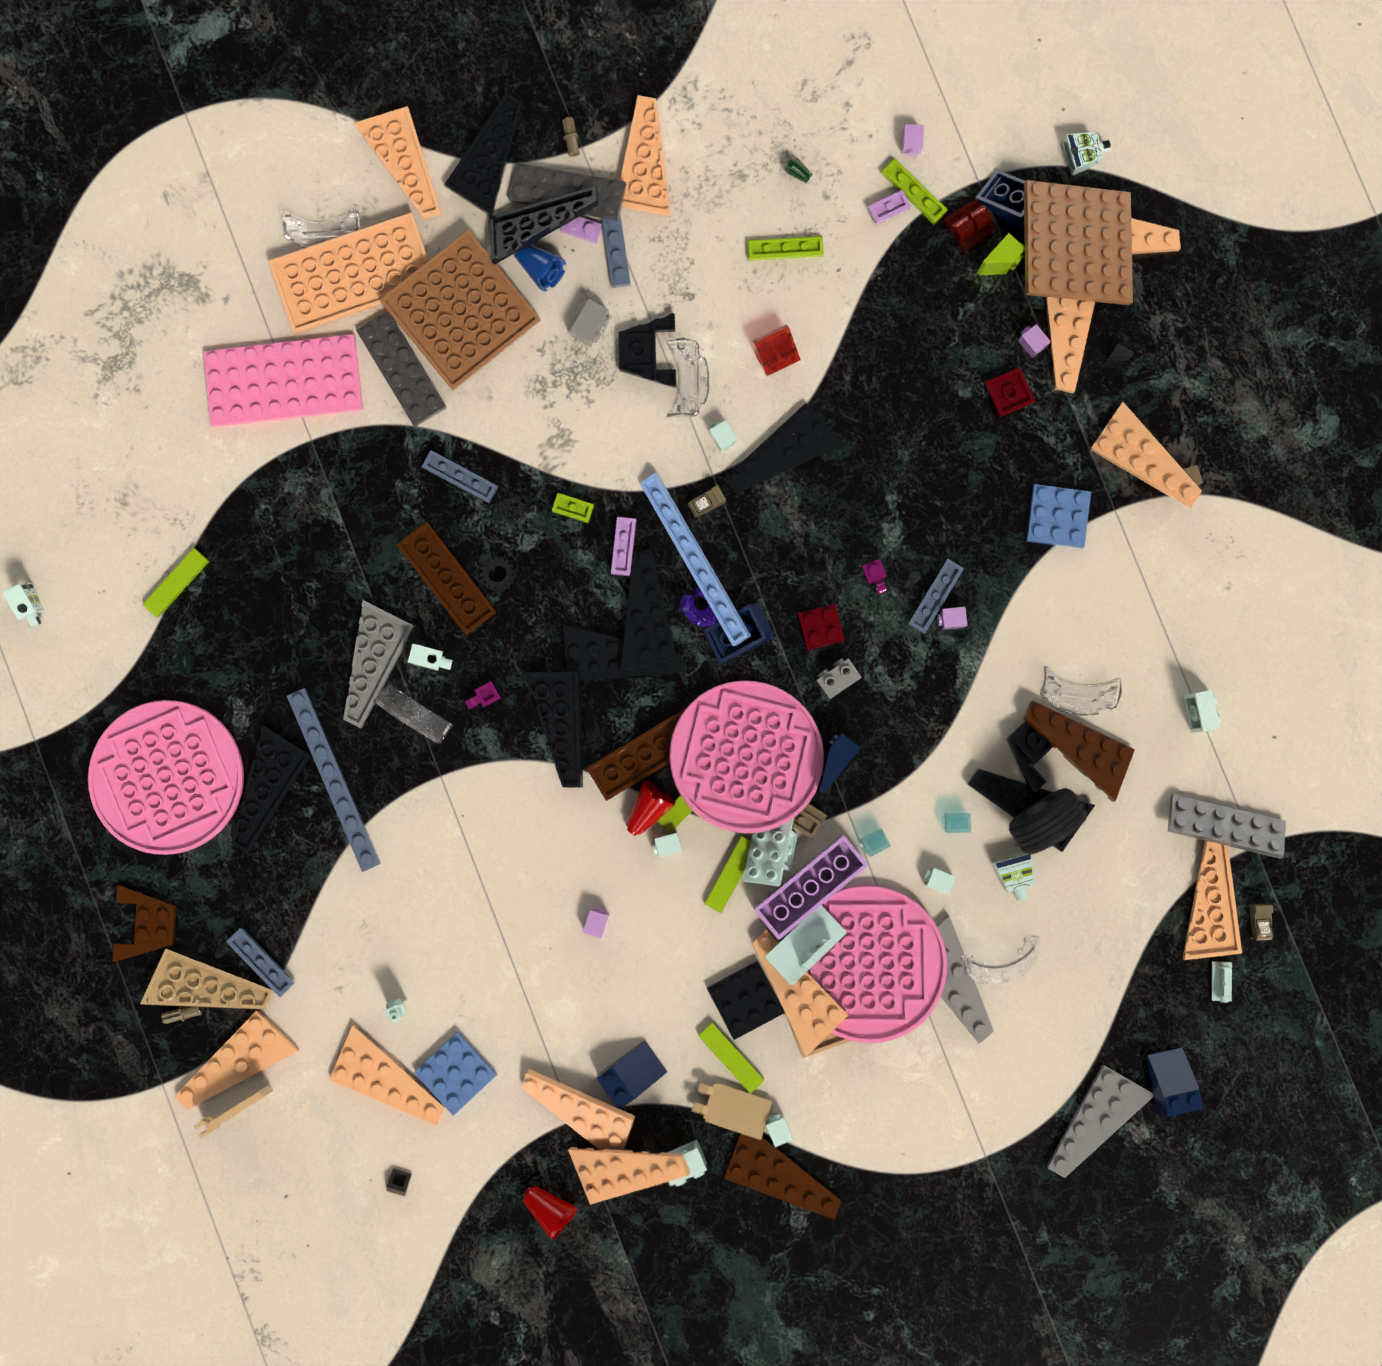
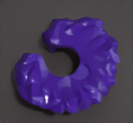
M699 586L695 587L694 597L699 595L706 600ZM688 593L682 595L680 600L681 611L692 624L699 627H710L715 622H718L708 602L706 610L701 611L695 607L692 595Z

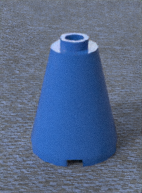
M530 244L514 254L519 264L542 291H548L546 289L548 287L554 288L565 273L563 266L566 265V261L563 258Z

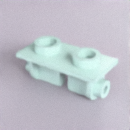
M1212 961V1001L1227 1003L1232 1000V962Z
M398 998L390 1001L381 1012L387 1011L390 1021L398 1022L406 1015L404 1003L407 999L401 1001Z

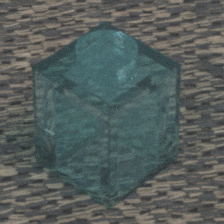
M944 813V817L941 818L942 829H945V833H970L971 813Z
M878 829L860 838L861 844H859V847L863 854H868L869 857L891 847L882 829Z

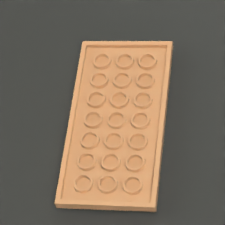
M411 212L269 260L268 262L294 334H298L382 305L380 299L428 262L429 259L413 213Z

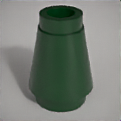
M792 157L784 168L788 175L805 183L813 175L799 158Z

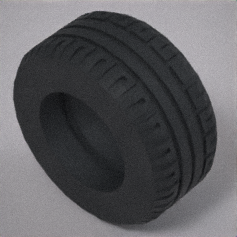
M1063 788L1039 799L1020 812L1009 823V832L1024 853L1029 855L1036 854L1057 844L1076 831L1085 822L1087 811L1072 790Z

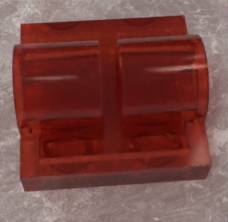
M974 199L944 219V223L964 252L997 230L992 223L990 211L986 206L980 205L977 199Z
M784 325L752 341L755 347V355L766 376L801 360L788 325Z

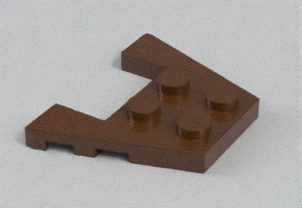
M118 885L116 903L136 904L134 944H114L113 962L174 945L176 905L142 894V892L129 889L126 886Z

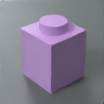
M905 124L902 133V154L907 156L921 154L924 125Z
M1037 324L1032 328L1030 326L1026 327L1020 333L1022 336L1018 340L1032 358L1051 342Z
M965 607L942 609L939 611L940 614H937L938 626L941 625L942 630L964 628L967 626Z
M599 907L590 909L583 933L602 938L609 917L605 909Z

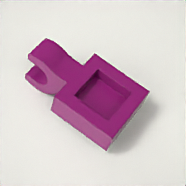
M880 559L862 565L867 583L871 584L874 582L878 595L885 593L886 587L882 579L887 576Z
M490 681L475 689L476 696L465 701L469 709L480 703L483 707H486L501 698Z

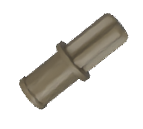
M566 117L563 119L564 140L567 143L568 155L575 157L580 155L577 141L579 136L575 130L574 119Z
M179 1006V1009L162 1013L161 1017L165 1024L178 1020L186 1021L190 1017L202 1015L203 1010L199 1006Z

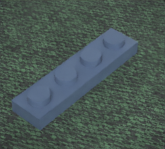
M621 215L619 216V221L602 218L612 288L630 286Z
M430 450L422 465V468L487 503L491 502L498 489L497 485Z
M949 559L945 561L908 625L923 634L926 633L964 570L963 567Z
M240 928L226 941L279 997H282L295 984L292 978L243 928Z

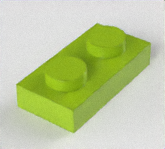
M557 493L552 512L589 523L594 504Z

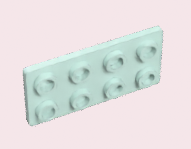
M794 818L778 828L753 833L743 878L745 882L779 887L783 871L791 872L798 837L792 831Z
M821 905L765 956V959L792 986L846 934V931Z

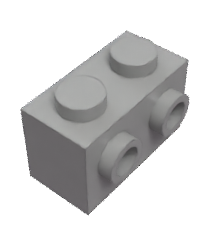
M588 298L570 329L571 336L589 347L592 346L593 342L597 343L601 335L599 333L603 326L606 327L610 320L609 310Z
M842 658L833 664L834 669L831 671L826 669L817 675L819 679L816 680V683L828 700L862 678L849 659L844 661Z

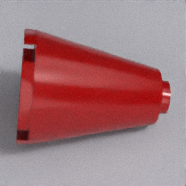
M645 781L641 785L627 819V831L634 836L637 834L642 835L673 808L676 803L667 792L664 794L660 791L661 788L652 782Z
M537 1186L529 1187L523 1194L524 1204L552 1240H555L566 1228L565 1225L568 1221L572 1220L578 1210L574 1205Z

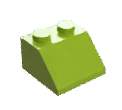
M1008 233L983 261L977 274L999 275L1007 274L1010 269L1014 271L1025 257L1023 255L1025 247Z

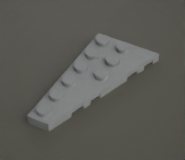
M364 600L362 601L360 625L355 644L352 674L349 681V693L343 720L359 728H362L415 627Z
M948 915L936 925L942 936L947 956V976L941 998L980 1044L994 1030Z
M1102 1064L1046 1167L1064 1178L1067 1177L1151 1100L1153 1093Z

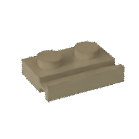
M808 804L794 818L792 827L813 839L827 815Z

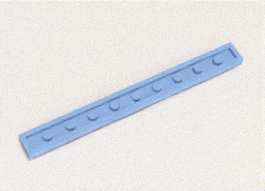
M654 473L641 482L640 485L731 644L737 646L751 635L658 473Z

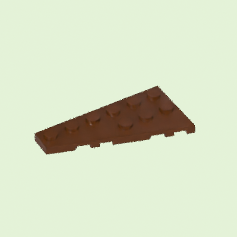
M1033 700L1030 701L1023 719L1040 735L1042 734L1050 741V744L1057 748L1063 754V757L1078 771L1087 776L1095 784L1094 786L1102 790L1109 800L1115 802L1135 749Z
M739 1134L724 1179L835 1220L841 1203L839 1197L815 1180L808 1172H805L798 1164L768 1142L763 1136L761 1140Z

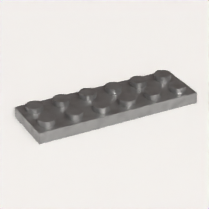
M517 163L508 199L510 202L532 205L596 186L599 206L583 215L619 221L627 184L624 181Z
M388 311L356 329L414 427L447 408Z
M1176 794L1171 796L1167 832L1279 859L1284 857L1286 821Z

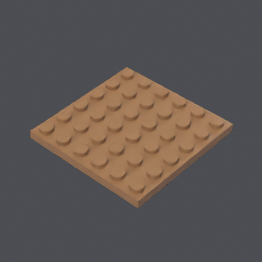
M1030 180L1024 182L1025 295L1123 305L1133 303L1131 192Z
M469 229L380 299L382 305L452 391L541 321L497 264L493 265L491 256Z

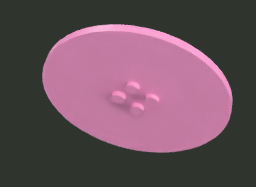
M744 680L715 686L691 702L675 726L670 744L669 759L672 778L680 796L700 818L709 824L727 831L760 833L786 824L808 805L816 793L822 777L824 751L821 735L816 723L807 709L797 699L773 685Z
M170 700L154 701L136 706L114 720L99 738L91 756L88 772L90 798L98 818L106 829L118 840L136 850L163 855L177 854L195 849L220 833L229 823L239 805L244 784L242 756L234 737L226 726L214 715L198 706Z
M870 885L855 886L837 891L822 904V907L842 926L846 934L807 971L848 1014L831 1033L841 1038L861 1043H880L902 1037L927 1019L942 995L947 976V956L942 936L930 915L918 903L898 891Z

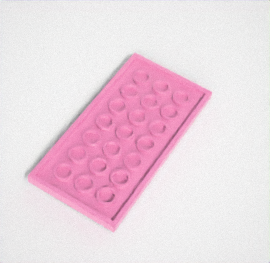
M354 334L203 351L210 424L212 427L363 410L356 338Z

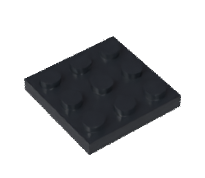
M758 960L706 987L733 1040L785 1013Z

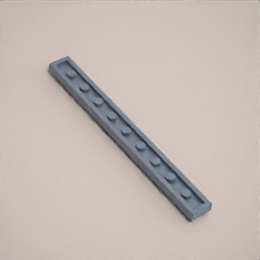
M306 688L287 695L361 871L364 872L380 865L379 857Z

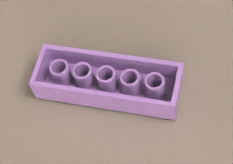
M840 835L753 909L775 937L780 940L869 865L844 835Z

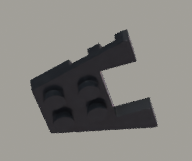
M675 313L618 332L620 372L677 388L676 369H656V332H675Z
M1024 721L1006 740L1030 792L1034 794L1047 782L1034 768V765L1053 746L1042 734L1040 735Z

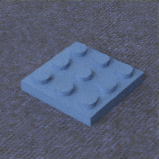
M1034 484L1026 541L1083 549L1085 547L1091 492Z
M459 1032L414 1072L453 1116L497 1076L496 1072Z

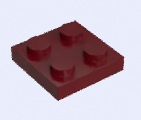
M1020 367L984 383L999 418L1035 403V399Z
M835 604L798 613L807 651L845 641Z

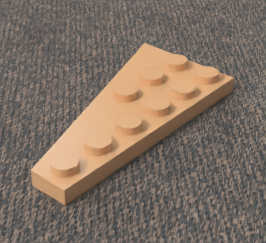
M1046 297L1054 387L1056 390L1074 393L1095 302Z
M1209 841L1204 843L1183 960L1242 953L1228 846Z

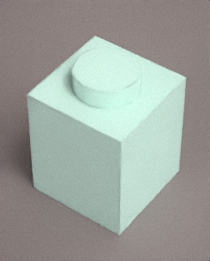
M726 420L723 422L717 421L711 425L709 434L721 453L737 444L738 439Z
M677 832L655 838V843H652L654 853L659 854V858L682 852Z
M931 867L930 871H926L923 881H926L925 886L949 895L956 876Z
M776 1113L768 1117L766 1127L775 1147L793 1140L783 1114L779 1115Z

